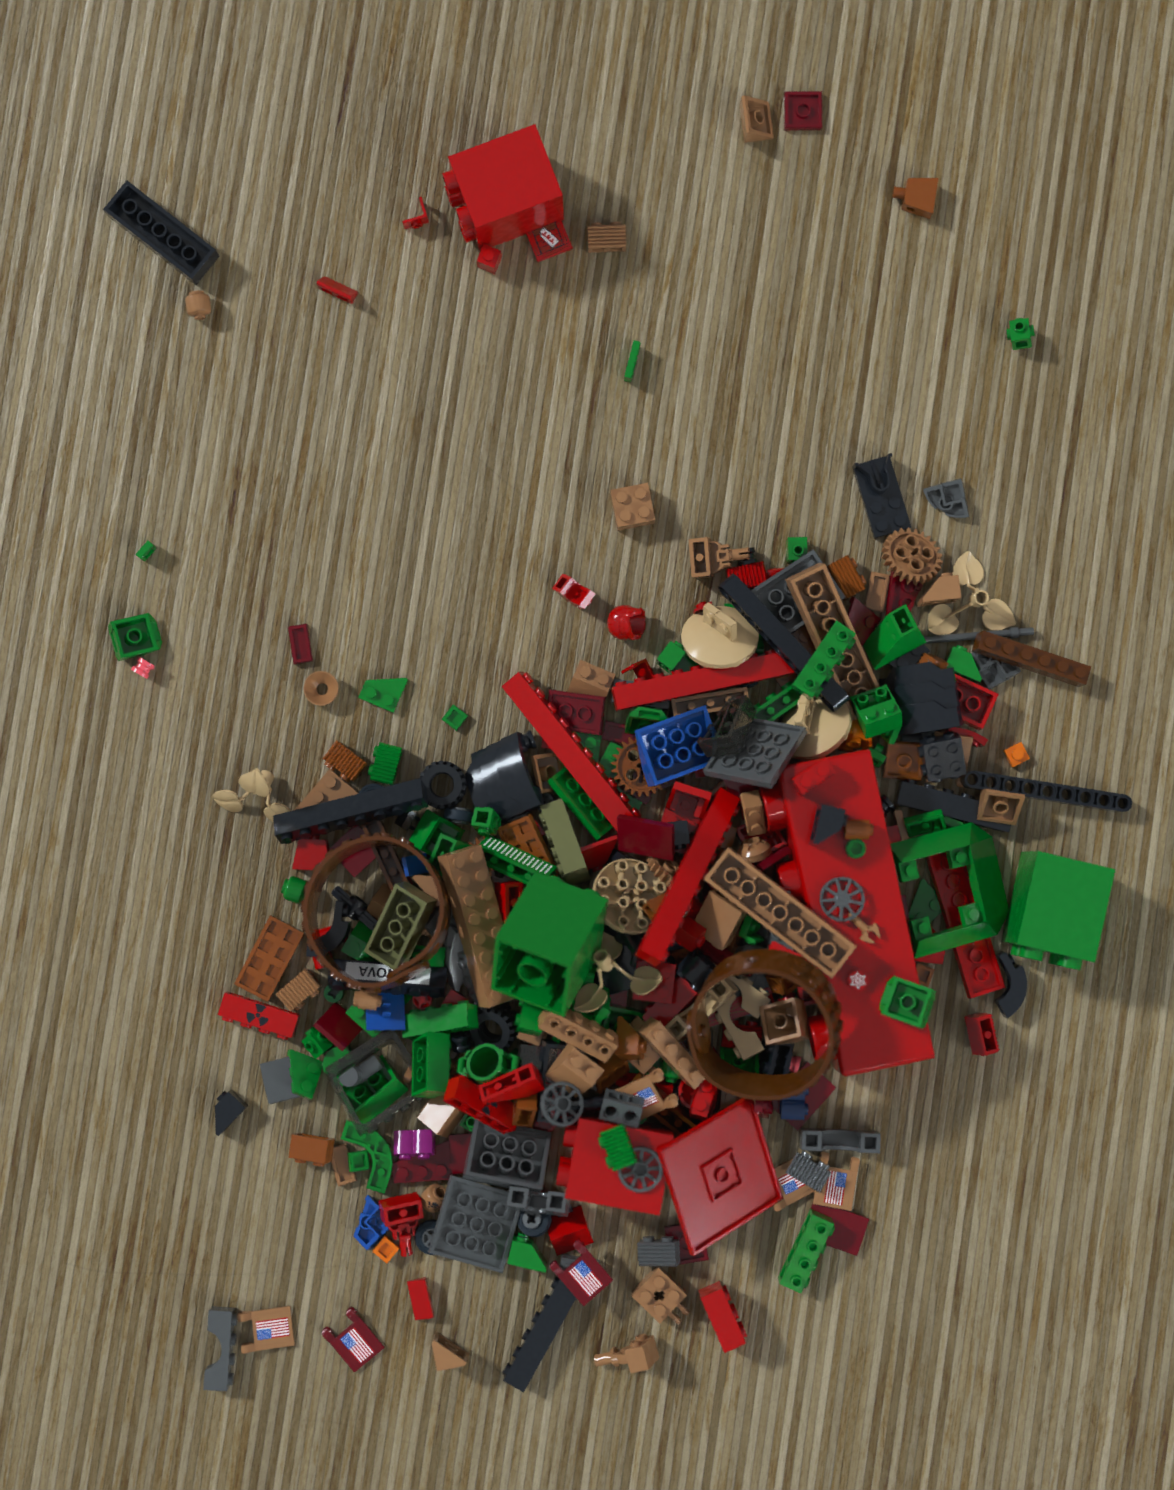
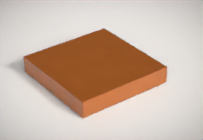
M895 741V744L887 743L883 778L921 781L920 765H923L922 758H919L917 747L920 746L919 742Z

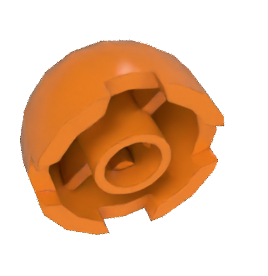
M857 719L852 720L848 738L837 749L853 752V748H862V750L871 748L872 737L866 739Z

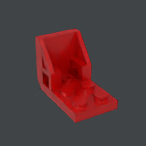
M674 781L661 822L687 820L690 836V833L697 830L706 812L712 793ZM690 843L686 844V848L675 849V852L685 855Z

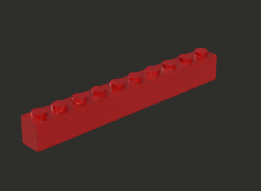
M775 650L766 651L763 656H758L757 653L753 654L748 660L737 667L715 669L702 668L701 665L690 667L691 671L683 672V669L671 671L672 675L668 676L660 673L653 675V679L646 680L645 677L636 678L634 683L627 684L626 681L617 682L615 687L611 688L615 709L620 711L796 673Z
M521 671L516 673L501 686L616 831L617 816L619 814L639 818L642 816L637 808H632L628 803L630 800L626 794L620 793L616 788L617 783L614 779L608 778L604 773L605 768L602 764L596 763L592 758L593 753L590 749L584 748L580 743L581 738L578 734L572 733L568 728L569 723L566 719L560 718L556 713L557 708L554 704L548 703L544 698L545 693L542 689L536 688L532 683L534 680L527 672Z
M721 787L714 794L635 953L637 957L655 967L660 962H665L669 954L666 950L669 945L672 946L675 942L677 928L680 929L685 922L683 916L685 912L688 913L693 905L691 901L693 895L697 896L701 889L699 883L701 879L704 880L709 872L707 867L709 863H713L717 856L715 853L716 848H720L725 838L722 836L724 832H728L733 823L730 821L731 817H735L740 809L738 803L741 798Z

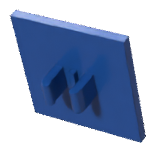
M378 994L382 995L381 1007H377L376 1011L366 1010V1031H405L404 994Z

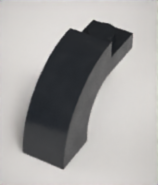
M335 901L333 924L330 930L321 936L328 953L339 947L349 934L352 921L345 920L349 913V906L346 905L347 901ZM307 945L306 957L317 956Z
M1002 951L996 954V957L1006 973L1007 987L1004 993L994 1001L1003 1017L1009 1018L1020 1008L1025 999L1027 977L1023 966L1017 965L1014 967L1015 961L1011 954Z

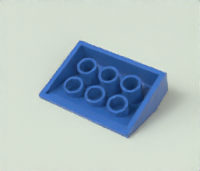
M706 705L635 730L641 766L648 787L656 786L705 768L720 745Z

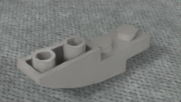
M449 927L445 945V967L447 968L449 985L455 991H459L460 986L463 985L464 976L457 962L459 959L457 953L463 951L458 929Z

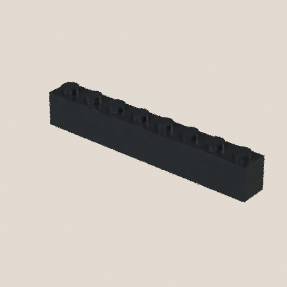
M421 778L277 814L273 816L274 835L281 844H290L293 841L309 839L320 834L325 835L332 831L345 830L348 827L364 825L375 820L379 821L387 817L419 811L429 807L426 786Z

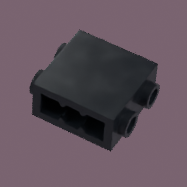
M948 731L941 736L929 735L919 740L920 746L917 747L919 758H922L923 765H920L922 776H925L928 782L937 783L945 778L957 779L961 775L967 774L962 740L957 732Z
M764 1039L761 1043L764 1051H762L761 1059L759 1060V1074H788L794 1043L766 1045Z

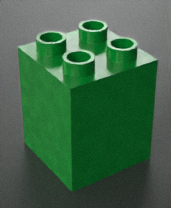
M1041 851L1021 852L1009 904V913L1006 918L1001 942L1012 944L1011 955L1042 961L1044 952L1050 953L1049 964L1081 970L1082 961L1095 962L1116 869Z
M534 872L495 938L491 989L565 1017L595 962L593 959L595 952L601 949L608 899L602 897L595 890H583L567 884L557 876H545Z

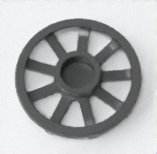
M836 877L828 881L821 890V908L829 918L835 921H850L856 918L864 907L865 896L863 889L851 878ZM839 881L848 882L844 891L841 890ZM835 882L838 892H834L828 886ZM852 883L858 890L849 894L848 890ZM825 890L831 893L834 898L823 899ZM858 893L861 894V902L851 900L852 896ZM826 902L835 903L828 911L824 906ZM850 903L860 905L856 913L849 906ZM836 907L840 908L839 918L831 915ZM846 907L852 916L843 918V908Z
M555 1082L549 1085L541 1096V1113L552 1125L558 1127L570 1126L579 1119L583 1112V1097L578 1088L569 1082ZM562 1085L560 1096L554 1089L555 1086ZM566 1086L574 1089L568 1096H565ZM550 1090L555 1096V1100L546 1097ZM577 1092L580 1101L571 1102L570 1098ZM545 1101L553 1103L554 1106L545 1109ZM571 1105H580L578 1114L570 1109ZM556 1110L553 1119H551L547 1113ZM566 1111L575 1117L570 1122L567 1121ZM560 1113H562L564 1123L556 1122Z
M642 1146L634 1147V1151H640L638 1163L627 1166V1168L631 1169V1172L624 1175L621 1174V1169H619L618 1176L621 1183L627 1189L634 1192H647L659 1183L663 1169L659 1156L653 1150ZM644 1151L652 1154L645 1162L643 1161ZM656 1158L659 1166L648 1167V1164ZM659 1170L658 1178L655 1179L648 1172ZM634 1175V1179L629 1186L624 1181V1178ZM645 1176L654 1182L647 1188L644 1180ZM638 1178L641 1179L643 1189L633 1188Z

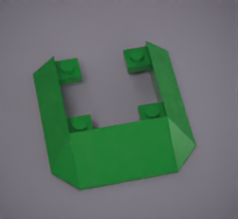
M970 822L890 843L899 883L920 878L916 859L946 852L949 869L966 865L974 898L973 903L958 907L962 925L932 933L928 916L908 921L914 959L998 935L1009 913V908L991 835Z

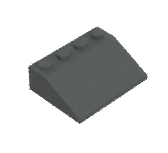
M814 549L751 590L791 634L803 627L805 623L785 579L817 563H822ZM831 576L832 581L842 601L845 598V595L843 594V592Z
M475 1119L462 1178L504 1188L514 1186L541 1192L552 1132L516 1126L515 1131L502 1134Z

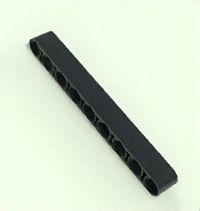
M731 574L718 586L719 591L792 670L799 675L812 655L735 574ZM832 677L828 682L824 681L821 687L823 690L818 697L831 711L836 712L850 699L844 689Z
M967 771V774L961 775L960 778L961 785L967 789L979 791L991 789L1024 794L1025 798L1112 812H1126L1132 807L1131 798L1125 794L980 771ZM969 775H972L975 779L973 785L967 781ZM988 778H991L993 780V786L991 788L988 787L986 784V780ZM1007 780L1010 781L1012 784V789L1010 791H1008L1005 787V783ZM1026 783L1031 787L1029 794L1024 791ZM1044 787L1049 789L1047 797L1043 794ZM1063 790H1066L1068 793L1066 800L1062 798L1061 793ZM1082 793H1085L1087 796L1085 802H1082L1080 799ZM1101 795L1105 798L1104 805H1101L1099 802ZM1119 799H1122L1124 802L1123 808L1118 806Z

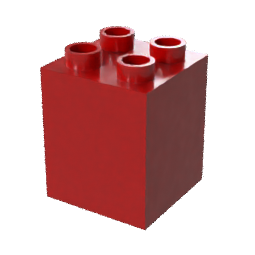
M535 124L448 156L450 171L442 173L446 185L445 190L452 208L462 205V207L456 208L460 230L466 243L473 240L476 241L479 252L483 244L493 247L556 221L564 220L563 194Z
M589 1112L582 1113L576 1124L565 1127L563 1146L572 1147L571 1158L560 1156L556 1186L565 1187L566 1199L660 1216L666 1183L664 1172L662 1173L661 1180L653 1189L647 1192H634L627 1189L621 1183L618 1170L613 1171L612 1168L609 1169L605 1160V1157L608 1156L607 1152L601 1148L598 1138L601 1137L600 1132L622 1124L606 1122L599 1119L600 1113ZM645 1121L638 1125V1128L625 1126L633 1148L646 1147L653 1150L657 1155V1149L672 1141L674 1137L672 1130L663 1124ZM634 1151L637 1161H639L640 1151ZM644 1151L643 1161H647L652 1154ZM656 1158L648 1164V1167L659 1166ZM627 1167L621 1169L622 1175L631 1172V1169ZM651 1170L648 1173L657 1179L659 1170ZM634 1175L624 1178V1181L629 1186L634 1179ZM644 1177L646 1188L654 1183L648 1177ZM640 1178L637 1179L633 1188L643 1189Z

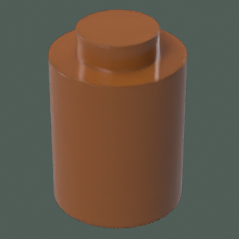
M847 819L846 826L843 827L844 839L869 840V836H873V824H870L869 820Z

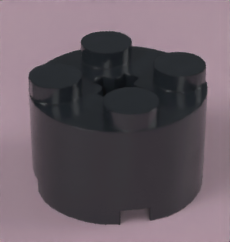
M695 948L677 965L678 970L676 972L682 979L685 980L687 978L692 983L690 985L695 992L700 993L707 977L716 965L703 953L699 956L696 953L698 950Z

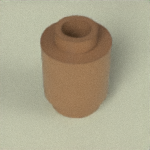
M363 989L355 991L353 1006L358 1007V1009L376 1011L377 1007H381L382 995L366 992Z

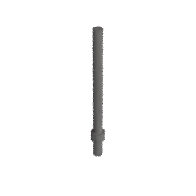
M1010 627L1007 630L987 632L1014 639L1019 638V636L1034 635V628L1018 629V627ZM979 632L924 636L926 640L924 644L975 640Z

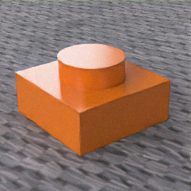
M1022 742L1003 750L1011 768L1030 759Z
M385 1235L372 1252L387 1264L400 1247Z

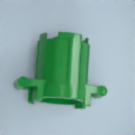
M481 1044L472 1051H466L465 1055L458 1059L457 1074L473 1078L481 1085L519 1068L520 1057L506 1053L503 1049H499L493 1044Z

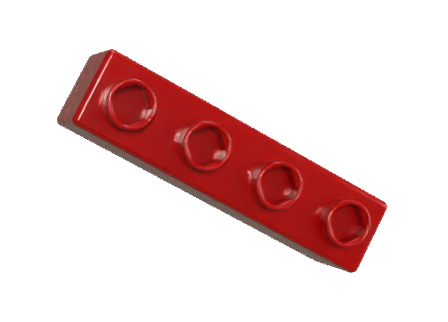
M864 749L826 757L835 770V774L804 795H799L790 779L822 758L787 765L772 789L759 788L767 830L772 832L783 829L787 846L791 850V853L788 854L789 861L775 864L777 884L786 891L790 890L791 895L857 945L833 978H830L821 971L834 987L837 1000L841 1003V1020L844 1021L843 1032H840V1038L842 1039L836 1057L832 1060V1066L841 1075L851 1076L934 1059L935 1054L928 1022L922 1029L883 1015L880 1012L879 1004L887 981L893 976L919 985L920 982L870 749ZM823 804L845 809V814L848 815L847 819L869 820L870 824H873V836H869V840L860 839L866 846L865 854L862 857L851 858L846 854L845 846L851 839H844L843 827L840 831L819 844H809L818 805ZM836 877H847L853 879L861 886L865 896V903L858 917L868 926H872L873 923H876L878 926L880 938L873 931L867 930L868 937L875 943L860 940L859 937L862 936V931L851 920L845 922L835 921L823 912L820 905V893L828 881ZM839 881L842 891L845 890L847 881ZM835 882L828 886L834 892H838ZM852 883L848 890L849 894L858 890ZM825 890L823 899L834 898L831 893ZM858 893L852 896L851 900L861 902V894ZM826 902L824 906L828 911L835 903ZM849 904L853 912L856 913L860 905ZM836 907L831 915L839 918L840 908ZM845 907L843 908V918H847L850 912ZM860 970L867 975L868 983L864 989L854 990L849 987L847 977L850 972ZM822 1011L820 1015L807 1018L811 1035L809 1041L815 1061L829 1047L828 1028Z

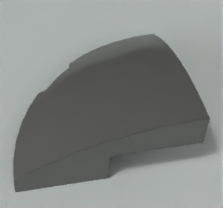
M962 478L923 488L924 494L932 507L945 512L946 516L954 518L969 517Z
M974 652L971 653L982 678L980 683L989 690L1021 672L1019 667Z

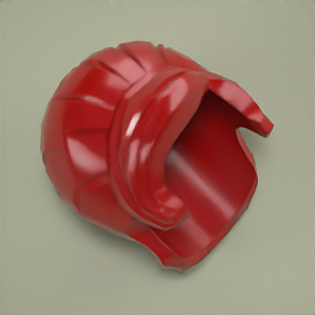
M629 605L615 607L609 613L607 619L609 632L619 640L641 639V635H643L646 627L645 611L642 608H634Z

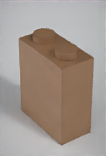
M714 888L709 891L694 921L707 929L704 937L713 947L724 950L732 943L747 912Z

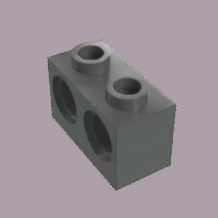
M606 1088L599 1119L609 1123L614 1122L638 1128L645 1098Z

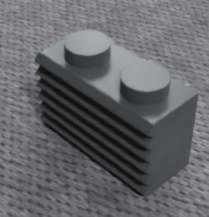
M803 1150L801 1154L797 1152L786 1173L820 1193L831 1174L828 1170L829 1166L821 1161L818 1164L811 1160L813 1156Z
M644 1236L637 1243L639 1266H678L681 1263L679 1239H673V1236H663L662 1239H655L654 1236Z

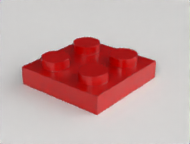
M638 960L636 969L642 966L653 967L661 973L662 980L650 993L637 995L633 992V1000L672 1004L676 964L659 963L655 967L646 961Z

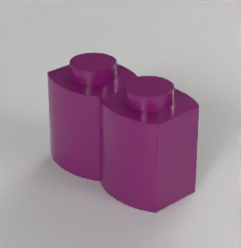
M430 1129L394 1131V1155L399 1157V1160H410L411 1156H418V1159H430V1156L435 1155V1133Z

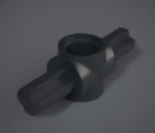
M340 886L333 889L331 894L337 900L347 901L346 905L349 906L348 917L353 921L360 920L370 930L375 928L378 921L366 911L368 905L356 895L350 896Z

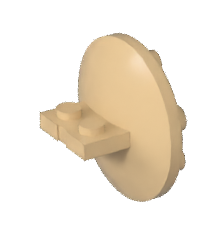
M709 602L703 606V610L693 614L685 622L681 633V641L686 654L703 667L715 669L739 666L754 654L759 640V633L735 608L713 606Z
M801 694L797 705L792 707L780 722L806 727L808 732L792 758L801 761L823 758L837 749L848 738L852 726V716L847 705L844 704L836 712H833L819 697H813L812 700H809Z
M636 859L615 860L607 864L594 881L592 890L608 899L605 923L620 933H627L629 935L646 933L651 920L642 907L648 900L667 891L665 882H660V878L654 876L655 872L650 871L651 867L647 866L646 863Z

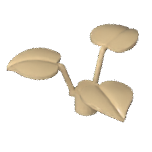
M970 551L963 553L956 560L952 573L953 575H959L960 586L967 584V587L974 591V593L970 595L968 604L953 612L946 604L934 606L928 615V631L935 635L953 633L959 625V620L954 615L970 606H983L985 611L982 614V622L989 630H1002L1016 625L1014 615L1005 602L1000 599L989 600V595L986 591L971 586L978 584L982 580L984 571L980 562Z
M258 768L243 774L239 778L240 786L246 791L243 796L238 797L231 790H219L212 796L218 805L230 812H240L244 807L241 801L250 792L261 797L267 796V807L263 812L272 822H274V815L291 811L284 804L270 803L272 791L270 786L275 777L267 770L260 772Z
M603 932L601 949L596 951L593 956L598 966L596 970L599 977V986L595 983L584 985L577 993L573 1009L578 1012H592L599 1009L605 1003L607 992L602 990V971L609 972L613 967L618 969L628 979L632 980L630 988L637 995H645L654 990L661 983L662 975L657 969L650 966L639 967L635 970L634 976L629 975L613 961L621 954L623 945L616 942L613 936Z

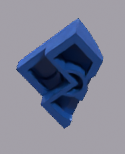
M367 1195L354 1237L366 1250H371L389 1229L387 1226L385 1227L381 1220L379 1203L373 1197Z

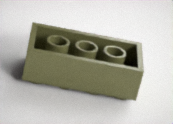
M562 798L540 806L542 813L539 816L562 880L572 886L591 880Z
M406 881L396 883L364 952L393 970L404 962L409 961L437 900Z

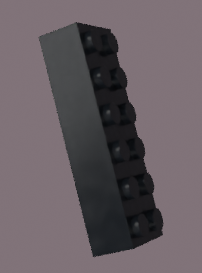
M127 180L103 209L109 218L195 285L198 284L220 257L216 249Z

